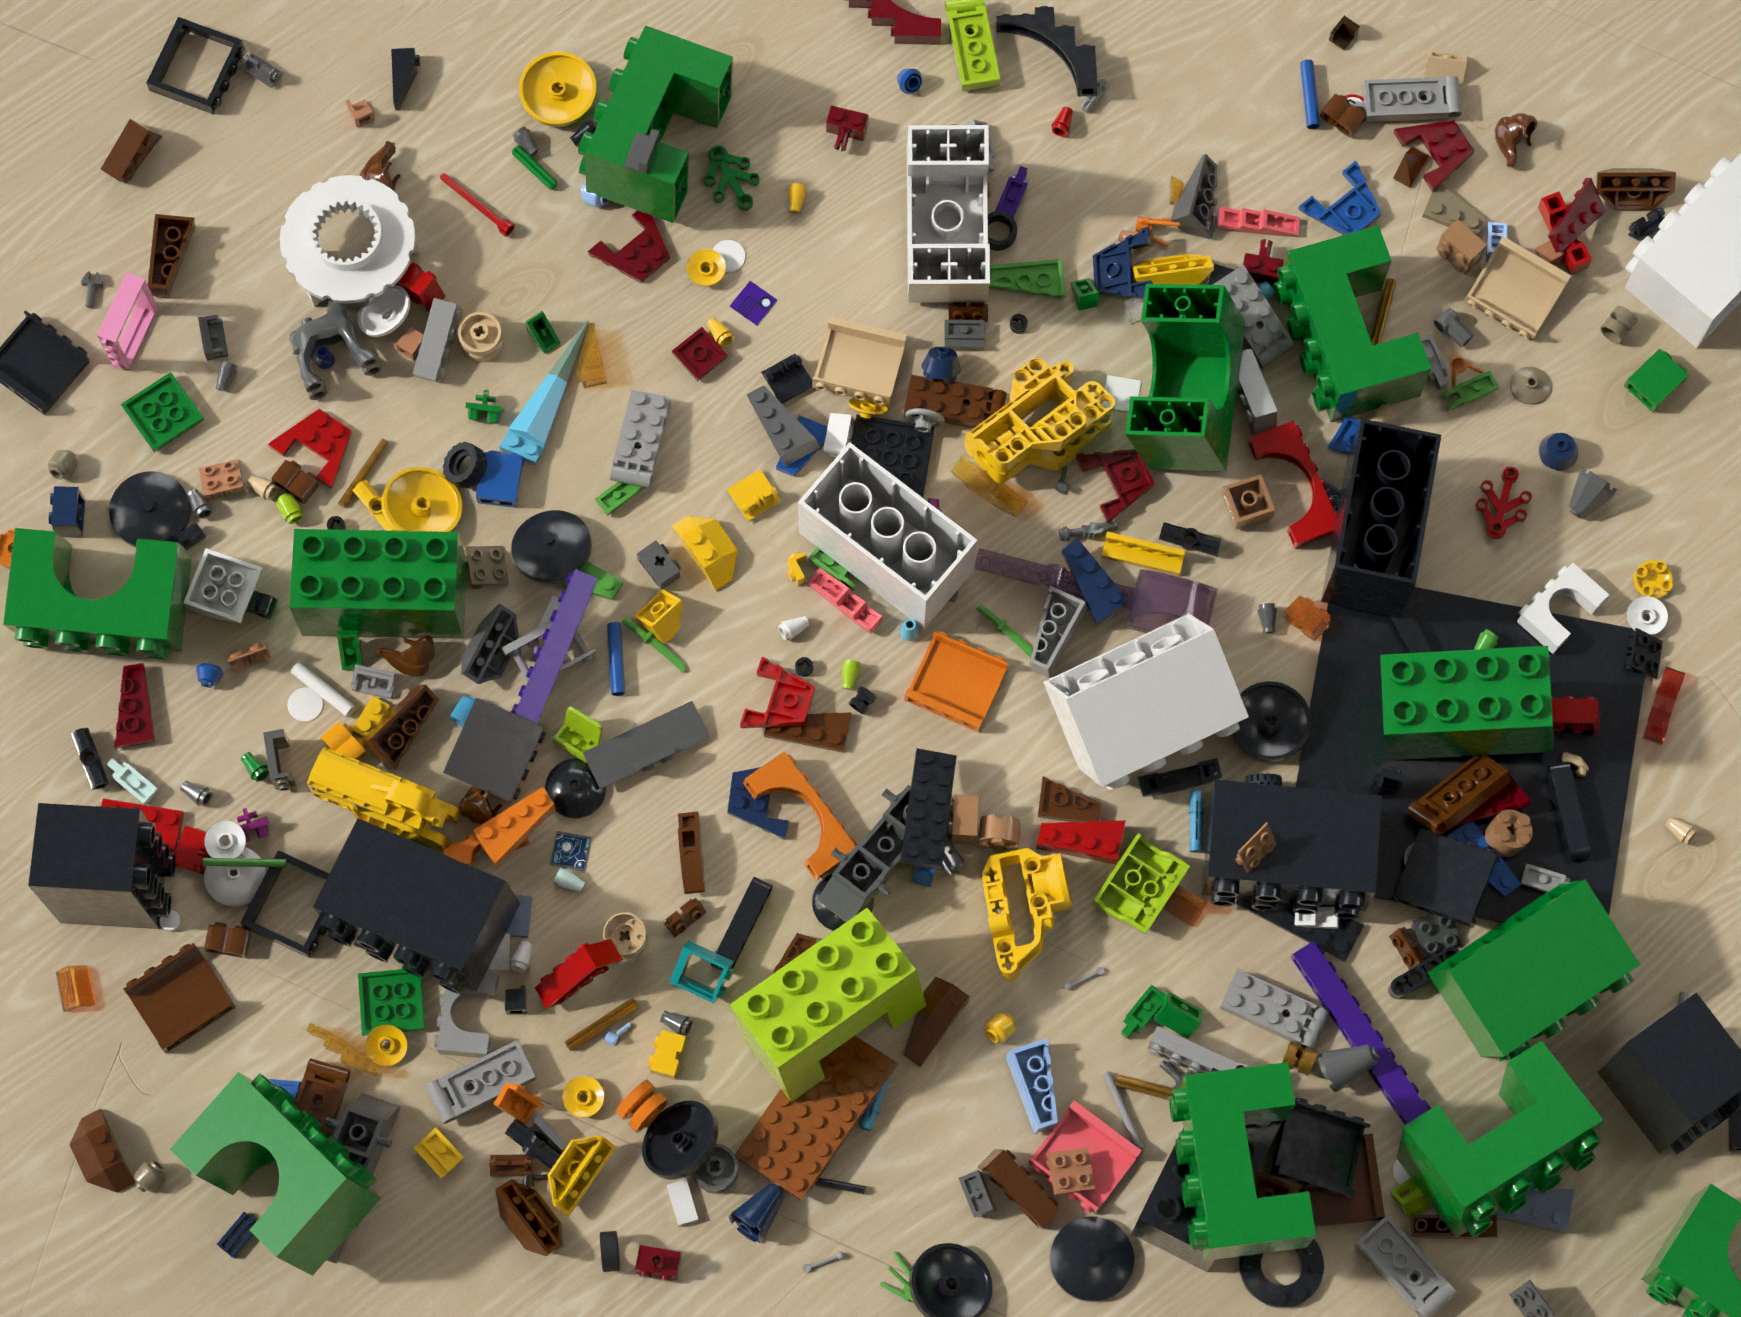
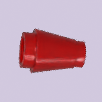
M1063 107L1053 121L1051 127L1055 135L1064 137L1070 132L1073 113L1071 108Z

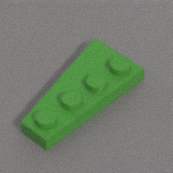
M1061 259L990 265L989 288L1065 298Z
M588 561L579 570L598 578L592 595L613 600L623 585V581ZM567 579L558 582H552L553 584H561L564 586H568V584L565 583Z

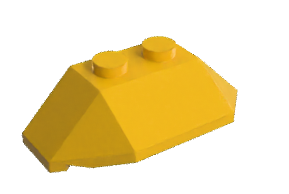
M1182 254L1148 259L1139 265L1133 266L1132 270L1137 282L1151 280L1153 284L1199 285L1214 270L1210 255Z
M688 516L672 526V529L715 591L733 581L738 550L716 519Z
M602 1135L571 1140L548 1173L553 1206L569 1217L616 1149V1146Z

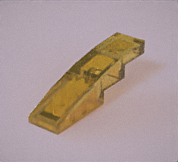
M312 1023L309 1024L307 1029L309 1035L325 1040L323 1044L325 1049L341 1054L340 1062L342 1064L381 1078V1071L349 1042L328 1030Z

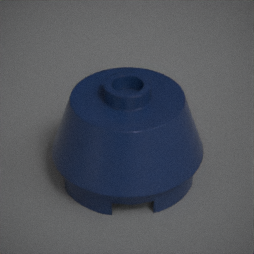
M947 347L931 348L921 365L925 378L933 381V378L944 380L943 383L954 382L961 371L956 351Z
M1552 433L1546 436L1540 443L1539 456L1546 467L1556 471H1563L1572 467L1578 459V446L1574 439L1566 433Z

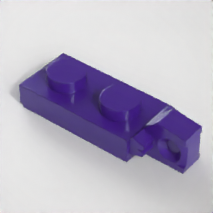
M1020 166L1017 175L1012 174L1009 177L995 212L1002 211L1008 213L1013 218L1015 217L1028 186L1029 180L1025 179L1028 168Z

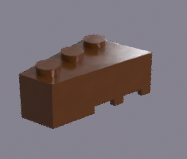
M129 119L100 170L126 184L132 179L135 171L162 136L144 124Z

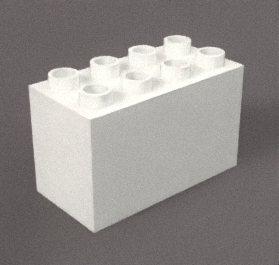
M1741 153L1733 162L1724 156L1711 170V177L1703 186L1699 182L1684 199L1686 203L1679 212L1673 209L1658 226L1660 230L1653 239L1647 236L1632 253L1634 257L1625 267L1631 274L1625 288L1695 348H1698L1741 302Z
M850 442L798 501L799 533L900 612L913 619L922 629L929 625L975 570L977 539Z
M1190 614L1184 615L1043 682L1078 768L1101 787L1106 785L1107 789L1110 790L1127 784L1130 781L1128 774L1143 768L1144 772H1151L1163 767L1166 764L1165 757L1178 750L1183 755L1199 750L1203 746L1202 739L1216 733L1217 737H1225L1235 733L1240 728L1238 722L1249 717L1214 629Z

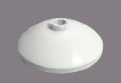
M401 286L387 287L383 294L377 297L370 296L369 305L360 307L358 312V325L360 329L368 336L381 337L392 333L405 321L410 309V296Z
M246 847L238 857L261 859L254 851ZM206 866L204 870V883L208 893L215 901L229 907H240L251 903L266 874L265 867ZM236 870L238 874L234 877L231 876V871Z

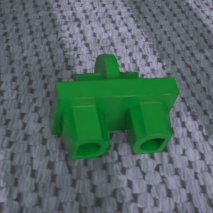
M484 390L483 395L476 394L475 400L482 401V404L466 402L465 408H468V420L480 421L481 410L488 411L487 422L498 423L500 413L504 412L503 406L488 405V402H496V397L489 396V390Z

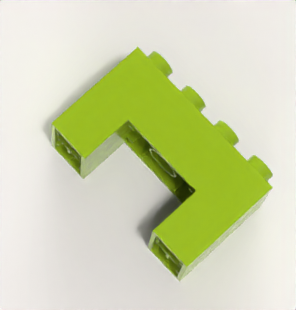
M866 908L732 1002L730 1007L745 1042L792 1102L825 1078L819 1060L881 1016L894 1030L926 1007V1002L915 967L871 911Z

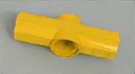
M367 480L358 483L353 489L355 495L385 531H394L387 523L382 509L379 511L373 510L376 505H382V497L378 495Z

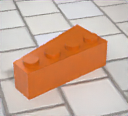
M544 787L473 830L476 839L496 870L553 813L555 805Z

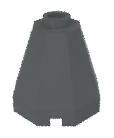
M1585 467L1582 468L1578 475L1569 503L1570 513L1579 519L1581 516L1586 518L1611 499L1617 491L1614 487L1610 490L1609 486L1611 484L1592 471H1589L1587 474Z

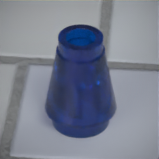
M320 346L316 351L315 362L319 368L328 369L334 365L335 356L325 346Z

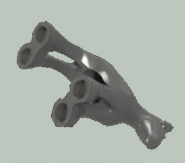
M369 297L366 301L348 304L334 303L329 299L327 314L314 320L310 317L305 318L301 321L302 325L290 334L289 340L293 346V354L298 355L296 358L300 366L301 378L311 400H318L327 394L324 382L311 370L313 355L320 346L333 345L343 341L365 375L372 376L382 369L375 352L362 348L359 345L355 336L354 326L347 313L349 308L368 306Z

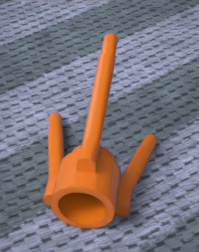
M1138 216L1135 231L1141 232L1140 229L1148 227L1150 232H1152L1153 225L1180 226L1181 223L1172 222L1171 218ZM1150 235V240L1168 247L1167 243Z
M1451 355L1450 367L1452 369L1453 386L1456 385V375L1465 372L1467 368L1483 373L1481 368L1466 362L1461 356Z

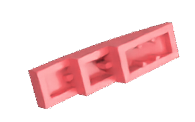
M1226 207L1219 208L1217 225L1219 228L1275 236L1297 237L1299 235L1300 217L1266 209L1260 212L1246 208L1241 210Z
M821 568L807 582L824 599L870 634L884 620L882 615L871 609L864 600L852 593L849 587Z

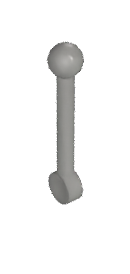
M1098 967L1095 972L1072 983L1067 982L1065 988L1071 990L1073 986L1096 975L1102 976L1105 970L1102 967Z
M839 1251L837 1255L810 1265L804 1264L803 1270L804 1272H810L814 1267L836 1259L842 1260L845 1254Z

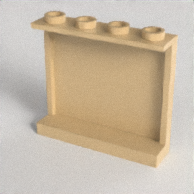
M1503 236L1465 300L1468 301L1467 304L1474 309L1480 308L1485 311L1484 314L1491 319L1497 318L1502 321L1501 324L1504 327L1516 329L1521 337L1533 339L1571 278V275Z
M830 316L824 345L815 376H813L812 387L822 392H835L839 396H852L860 401H873L877 405H890L906 346L907 334Z

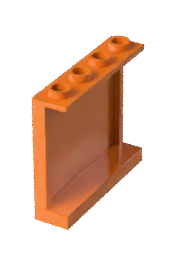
M934 631L933 638L910 688L905 693L904 701L979 733L1008 669V663L1000 656L995 655L993 657L987 654V651L982 648H972L963 640L959 639L956 641L951 639L947 633H937Z

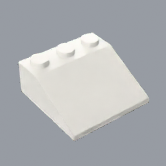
M206 548L183 604L188 611L206 617L241 624L263 568Z

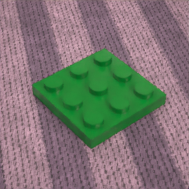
M171 372L121 404L154 453L204 421L198 409Z
M403 969L358 973L362 1036H368L374 1028L381 1025H393L402 1032L425 1030L421 978Z

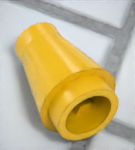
M799 183L790 184V188H788L789 212L801 213V207L807 190H805L806 185Z
M712 318L707 322V326L718 345L725 347L732 342L731 330L716 318Z

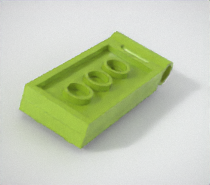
M985 0L945 1L947 21L962 92L999 86L1000 74Z

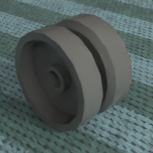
M716 1144L707 1161L693 1172L695 1182L707 1193L719 1194L726 1192L733 1187L738 1179L739 1168L736 1156L728 1147ZM717 1166L719 1167V1171L717 1172L715 1170L714 1172H712V1168Z

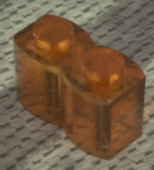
M1301 595L1283 612L1284 618L1291 625L1313 641L1331 625L1328 612L1322 608H1316L1310 598H1304Z

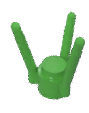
M894 1251L893 1255L910 1277V1269L898 1253ZM887 1266V1269L905 1285L902 1289L905 1293L884 1282H881L880 1285L899 1295L905 1301L910 1299L913 1302L909 1282L891 1266Z

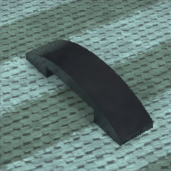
M1214 758L1198 762L1197 765L1173 771L1139 776L1138 781L1142 797H1150L1201 786L1216 779H1221L1222 775L1218 759Z

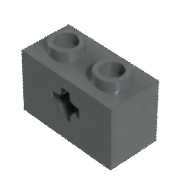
M655 540L637 553V560L659 589L662 590L681 577V567L675 559H670L668 556L669 551L665 545H660ZM657 562L664 563V566L657 565Z

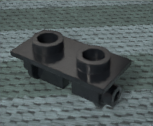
M1656 208L1646 214L1647 222L1645 217L1632 222L1629 227L1630 233L1628 236L1640 241L1653 232L1660 230L1658 226L1665 218L1663 216L1665 215L1664 209Z

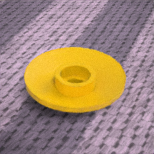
M701 249L689 257L686 270L688 277L695 284L712 286L723 278L726 265L723 257L718 252L711 249ZM708 268L710 269V271L708 273H704L703 269Z
M853 398L848 403L851 408L860 412V416L864 418L885 414L888 410L887 406L877 405L873 401L868 400L860 401Z
M393 1025L378 1026L367 1036L365 1043L367 1055L378 1065H394L405 1056L407 1039L404 1033ZM387 1040L390 1042V1046L384 1047L382 1043Z
M576 1077L569 1081L563 1090V1104L566 1110L576 1117L586 1118L593 1116L603 1105V1088L592 1077ZM582 1095H587L588 1099L587 1101L582 1102L580 1100V1097Z

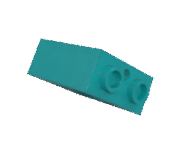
M688 941L681 951L669 983L715 1003L718 998L722 999L727 987L724 984L726 980H730L734 969L731 968L734 961ZM692 954L723 968L715 990L684 976Z

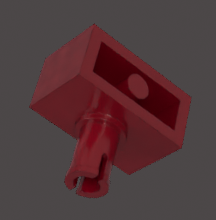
M831 105L826 121V132L838 135L834 145L836 150L839 151L841 145V151H846L849 138L864 141L869 124V114Z
M1262 239L1260 241L1259 255L1245 253L1243 265L1254 282L1263 283L1266 281L1269 285H1274L1275 282L1280 281L1278 268L1283 267L1284 259L1270 257L1273 242L1268 240L1267 247H1265L1266 239Z
M639 1245L635 1272L639 1273V1277L651 1278L653 1275L660 1277L659 1280L665 1282H672V1279L677 1280L682 1253Z

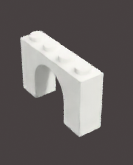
M1574 563L1568 568L1564 566L1557 573L1559 577L1556 580L1552 578L1545 585L1544 588L1546 590L1543 593L1539 591L1532 598L1533 603L1530 606L1526 604L1519 611L1521 616L1517 622L1543 646H1548V650L1552 654L1568 639L1571 633L1551 615L1549 600L1557 596L1572 598L1592 615L1609 596L1603 588Z

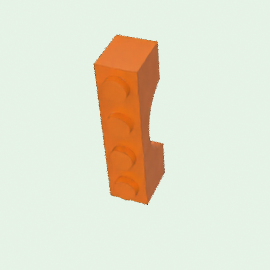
M471 834L462 842L458 843L455 841L448 844L443 849V852L446 856L473 867L474 857L482 847L475 835ZM528 838L515 850L530 845Z

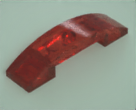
M1665 667L1650 709L1642 739L1659 745L1663 744L1685 673Z

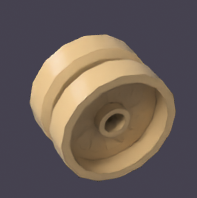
M475 312L469 314L461 321L458 328V337L462 351L468 358L477 362H486L499 355L503 348L504 339L500 324L493 315L487 312Z

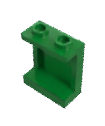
M1659 348L1627 379L1624 387L1653 413L1680 384L1686 381L1688 374L1683 366L1677 365L1672 360L1669 353Z

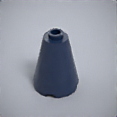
M768 1184L732 1211L729 1215L732 1225L736 1222L739 1226L737 1230L743 1236L753 1242L759 1240V1243H761L765 1239L784 1199L783 1189L776 1184Z

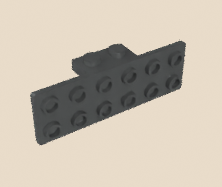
M690 701L584 751L583 755L599 788L602 789L640 770H643V772L649 771L654 768L653 764L659 761L663 764L673 759L672 755L709 738V734L693 701Z

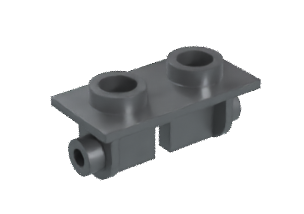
M253 53L243 56L242 60L244 63L240 69L271 88L283 74V72Z
M946 835L942 867L950 875H956L965 868V861L957 850L952 854L949 852L955 846L949 836Z

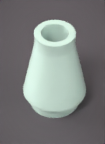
M561 867L553 881L559 887L580 893L585 884L584 881L580 880L570 870Z

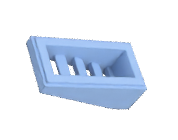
M1488 222L1486 262L1496 248L1492 246H1497L1500 241L1497 239H1501L1503 236L1508 237V223ZM1492 231H1503V233H1493Z

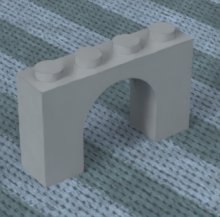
M486 972L477 991L465 986L461 995L445 989L444 995L441 994L440 1007H443L442 1015H438L437 1027H440L439 1035L435 1036L434 1047L437 1048L439 1054L482 1058L489 1054L490 1034L466 1032L459 1029L453 1023V1011L460 1000L469 996L496 998L499 981L497 973Z

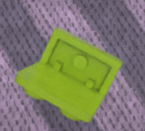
M569 706L566 710L564 724L553 737L552 742L587 763L583 752L600 744L603 727L599 721L590 719L580 709Z

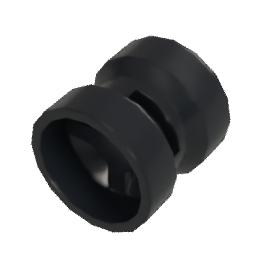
M860 686L857 690V695L851 698L848 703L854 710L865 715L868 711V706L876 700V696L865 687Z

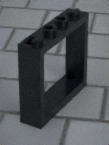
M178 17L146 82L149 91L214 114L218 105H221L223 93L227 92L231 76L236 74L239 59H242L244 56L245 48L243 42L238 38ZM186 31L232 47L208 99L162 83Z
M280 850L277 851L274 859H286L287 863L321 879L327 880L329 873ZM269 867L240 924L260 936L309 958L311 953L314 954L315 950H317L320 936H324L326 930L319 926L323 919L320 915L304 946L255 923L283 867Z

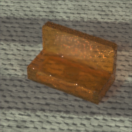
M1178 885L1163 909L1193 927L1204 911L1207 902Z
M87 965L66 966L56 972L63 1012H70L79 1006L95 1005Z

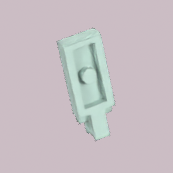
M114 759L107 763L108 767L114 772L112 774L114 780L142 804L147 805L159 792L152 783L128 763L123 762L120 765Z

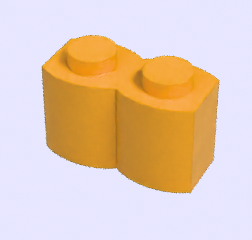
M340 722L336 723L320 737L329 749L355 760H361L367 754L365 750L367 746L360 738L356 740L351 735L353 731L346 723L344 725Z

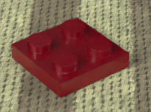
M703 327L699 328L672 350V354L697 382L728 358L725 351Z

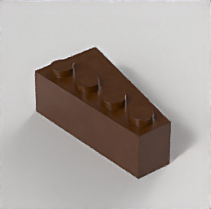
M417 685L362 739V742L387 770L397 769L399 761L408 751L409 745L420 732L419 729L428 719L439 698L427 685Z
M994 1149L977 1167L982 1172L987 1170L991 1174L990 1180L1000 1188L1004 1187L1006 1189L1004 1191L1005 1195L1014 1203L1018 1202L1020 1204L1018 1208L1038 1228L1043 1229L1060 1212L1057 1208L1058 1202L1052 1196L1047 1197L1044 1194V1187L1037 1180L1033 1182L1029 1177L1030 1172L1023 1165L1019 1166L1014 1161L1016 1157L1008 1149L1006 1151L1004 1149Z

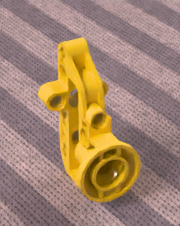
M1029 848L991 855L983 869L982 879L989 915L988 922L993 937L997 962L1005 981H1016L1020 976V971L1042 952L1044 932L1053 930V926H1055L1052 913L1073 909L1061 853L1042 857ZM1021 864L1030 914L1034 925V940L1030 944L1017 946L1002 871L1003 867ZM1033 867L1037 868L1034 871H1029ZM992 877H994L995 882H991ZM1038 904H1044L1042 907H1036ZM1007 963H1011V970H1008Z

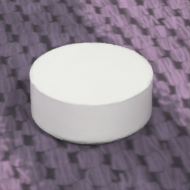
M171 910L170 916L168 918L160 917L159 922L164 930L172 932L180 927L181 918L176 911Z

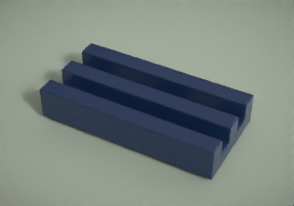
M243 1212L216 1245L234 1258L254 1234L249 1231L233 1251L229 1249L251 1223L254 1225L256 1221ZM245 1219H247L246 1223L240 1228V1230L235 1234V1236L230 1240V1242L226 1246H224L226 1241L231 1237V1235L236 1231V1229L242 1224V1222Z

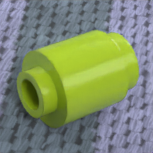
M286 493L278 498L276 506L285 521H288L289 524H295L303 518V511L293 494L289 495Z

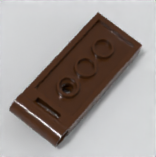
M911 375L904 417H906L905 414L908 410L922 408L941 414L945 419V424L975 428L1005 406L1007 393L1003 390H993L990 387L960 382L943 383L944 380L933 378V381H930L923 376Z
M1487 755L1474 756L1423 797L1413 802L1409 806L1407 813L1435 835H1442L1511 782L1509 771Z
M310 1058L294 1105L300 1111L306 1110L323 1126L320 1131L329 1138L333 1128L324 1126V1121H326L327 1117L336 1120L351 1070ZM317 1100H322L321 1105H315Z

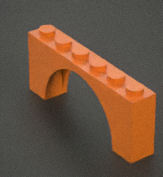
M784 751L746 777L743 785L754 799L769 793L783 792L800 797L813 808L820 823L821 836L817 850L806 860L804 866L815 881H817L840 864V861L831 855L835 848L846 855L856 847L857 843L852 836L846 834L842 822L834 818L830 806L822 802L818 790L809 785L806 774L797 769L793 757L787 755Z

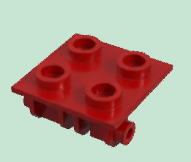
M185 825L174 851L176 854V866L204 875L206 866H203V858H211L205 848L207 832Z

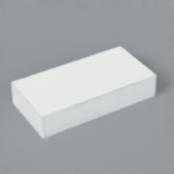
M687 1179L666 1185L678 1227L698 1221Z

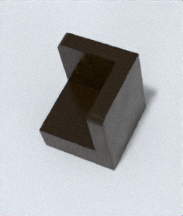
M1344 15L1331 31L1329 41L1340 49L1345 50L1357 36L1360 26Z

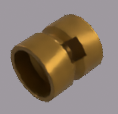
M1290 1041L1282 1063L1288 1062L1289 1069L1297 1068L1298 1073L1309 1076L1318 1051L1309 1047L1303 1049L1301 1044Z

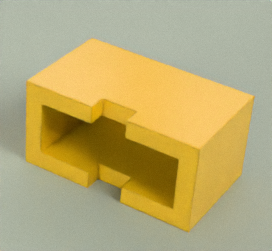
M661 1030L660 1035H656L654 1047H656L655 1055H650L648 1067H651V1074L673 1080L676 1079L680 1065L677 1057L683 1054L686 1036Z

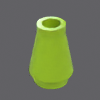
M844 660V664H842L843 689L854 690L862 668L860 667L861 662Z

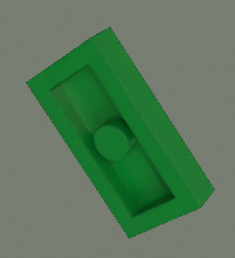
M1167 991L1163 996V1006L1154 1016V1020L1183 1037L1189 1038L1202 1023V1010Z

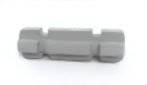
M1100 79L1097 96H1087V99L1081 104L1083 111L1086 113L1091 111L1093 105L1103 95V92L1108 89L1109 82L1105 79Z

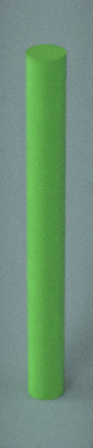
M203 858V866L286 867L287 864L286 859Z

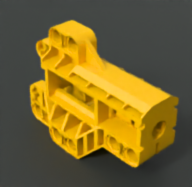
M1033 358L1014 372L1009 403L965 435L964 446L967 454L971 458L974 457V461L984 471L987 470L988 475L998 483L1007 482L1029 464L1058 471L1076 458V454L1081 453L1084 446L1111 426V412L1115 407V399L1095 381H1089L1078 390H1073L1069 385L1074 371V366L1070 361L1064 360V362H1058L1050 367L1041 358ZM1089 389H1090L1091 391H1093V390L1095 389V390H1096V393H1094V392L1089 393ZM1051 398L1059 404L1057 408L1031 427H1028L1022 421ZM1108 401L1111 406L1105 408L1101 402ZM1105 417H1107L1109 420L1107 423L1099 422ZM1091 428L1094 430L1092 434L1084 433Z
M323 747L318 755L307 782L314 796L351 811L356 819H362L441 852L446 848L448 840L443 834L429 829V824L442 828L446 819L457 824L461 815L457 807L437 799L436 791L326 747Z

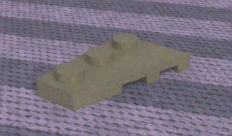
M1441 183L1432 192L1422 216L1447 227H1450L1458 219L1477 236L1485 220L1484 217Z

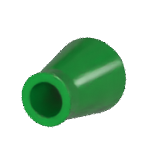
M247 752L241 757V761L244 763L252 780L260 782L268 776V766L253 756L251 752Z

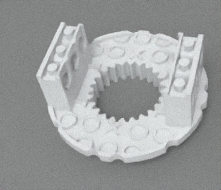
M345 175L332 177L325 183L318 182L312 185L310 191L301 193L291 204L285 215L286 223L281 226L280 249L283 260L287 261L286 268L289 274L296 277L297 284L306 291L314 307L327 298L328 300L331 299L334 303L348 304L363 302L370 296L377 297L383 294L385 288L393 287L404 275L411 262L410 255L419 252L415 240L413 220L408 217L409 210L405 203L399 201V196L392 189L374 179L364 180L362 176ZM347 209H350L351 213L358 210L359 215L364 213L365 218H369L374 226L375 241L371 242L373 248L368 247V253H361L362 258L355 256L354 261H351L349 258H347L346 262H343L341 258L335 261L333 256L329 258L328 253H324L323 249L319 246L318 230L322 229L320 223L325 224V218H332L331 213L338 215L339 210H342L344 213H346Z

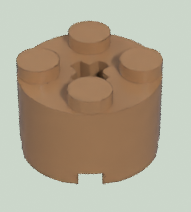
M1515 810L1501 811L1485 830L1486 843L1494 849L1497 855L1503 857L1516 855L1532 838V826L1529 816Z
M996 814L982 816L979 826L978 847L983 849L991 848L994 853H1005V850H1019L1020 820L1008 815H1003V818H996Z

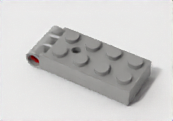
M1457 76L1364 80L1362 86L1366 122L1447 119V117L1456 118L1462 115L1459 79Z
M1244 265L1213 284L1224 285L1245 321L1243 343L1247 349L1252 348L1260 368H1264L1294 348V343L1288 336L1285 327ZM1256 323L1261 325V329L1256 327Z
M631 390L613 461L614 465L611 470V481L650 488L671 405L670 397Z
M1237 969L1220 1006L1221 1010L1288 1041L1299 1043L1304 1049L1306 1047L1314 1049L1330 1014L1327 1010L1317 1007V1005L1240 969ZM1287 1012L1289 1017H1284L1282 1013Z
M1158 1026L1147 1048L1156 1057L1162 1058L1164 1056L1169 1058V1062L1176 1066H1181L1182 1064L1188 1067V1070L1193 1074L1211 1072L1212 1068L1221 1071L1248 1067L1244 1063L1230 1060Z
M518 1040L430 1082L425 1087L443 1124H447L495 1101L505 1083L514 1085L516 1082L525 1086L537 1079ZM473 1085L474 1089L472 1091H468V1086Z
M1386 1215L1355 1243L1357 1248L1419 1317H1432L1457 1295L1452 1285L1447 1282L1389 1215ZM1415 1275L1417 1281H1412L1410 1276Z

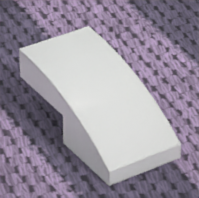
M1318 907L1317 914L1303 915L1295 913V926L1339 929V918L1334 916L1335 907Z

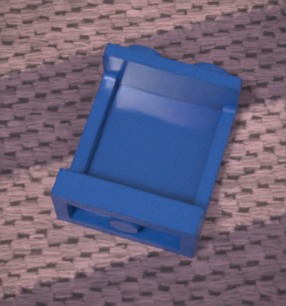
M493 450L484 452L486 454L487 467L483 477L478 482L477 503L517 508L521 470L524 465L523 456L517 453L500 454V452Z

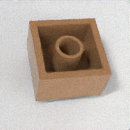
M1457 219L1442 233L1436 250L1443 259H1447L1452 263L1455 270L1466 275L1481 260L1487 244Z
M1261 474L1223 486L1222 497L1235 530L1273 518L1275 508Z
M954 794V801H951L949 818H953V821L949 820L948 836L952 838L953 844L976 845L978 795Z

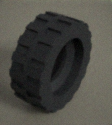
M457 443L456 446L454 445L448 451L444 459L443 474L446 480L460 488L473 487L480 481L486 470V454L482 449L471 443ZM467 456H470L471 461L468 469L463 474H460L459 467L462 461Z

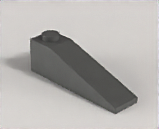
M1207 154L1202 155L1177 200L1171 221L1181 223L1177 227L1184 233L1210 239L1213 237L1216 225V216L1213 215V209L1217 205V199L1214 198V188L1217 187V165Z

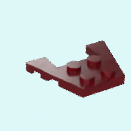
M1455 120L1394 129V135L1402 147L1421 139L1439 168L1424 174L1423 177L1432 192L1474 153L1473 147Z
M637 210L632 214V218L644 231L616 254L602 241H599L588 250V254L593 258L601 260L602 263L618 269L622 274L642 283L670 260V255L652 215Z
M1136 449L1118 450L1112 453L1076 454V459L1082 472L1103 466L1116 493L1117 499L1100 505V510L1106 523L1111 522L1154 487V480Z

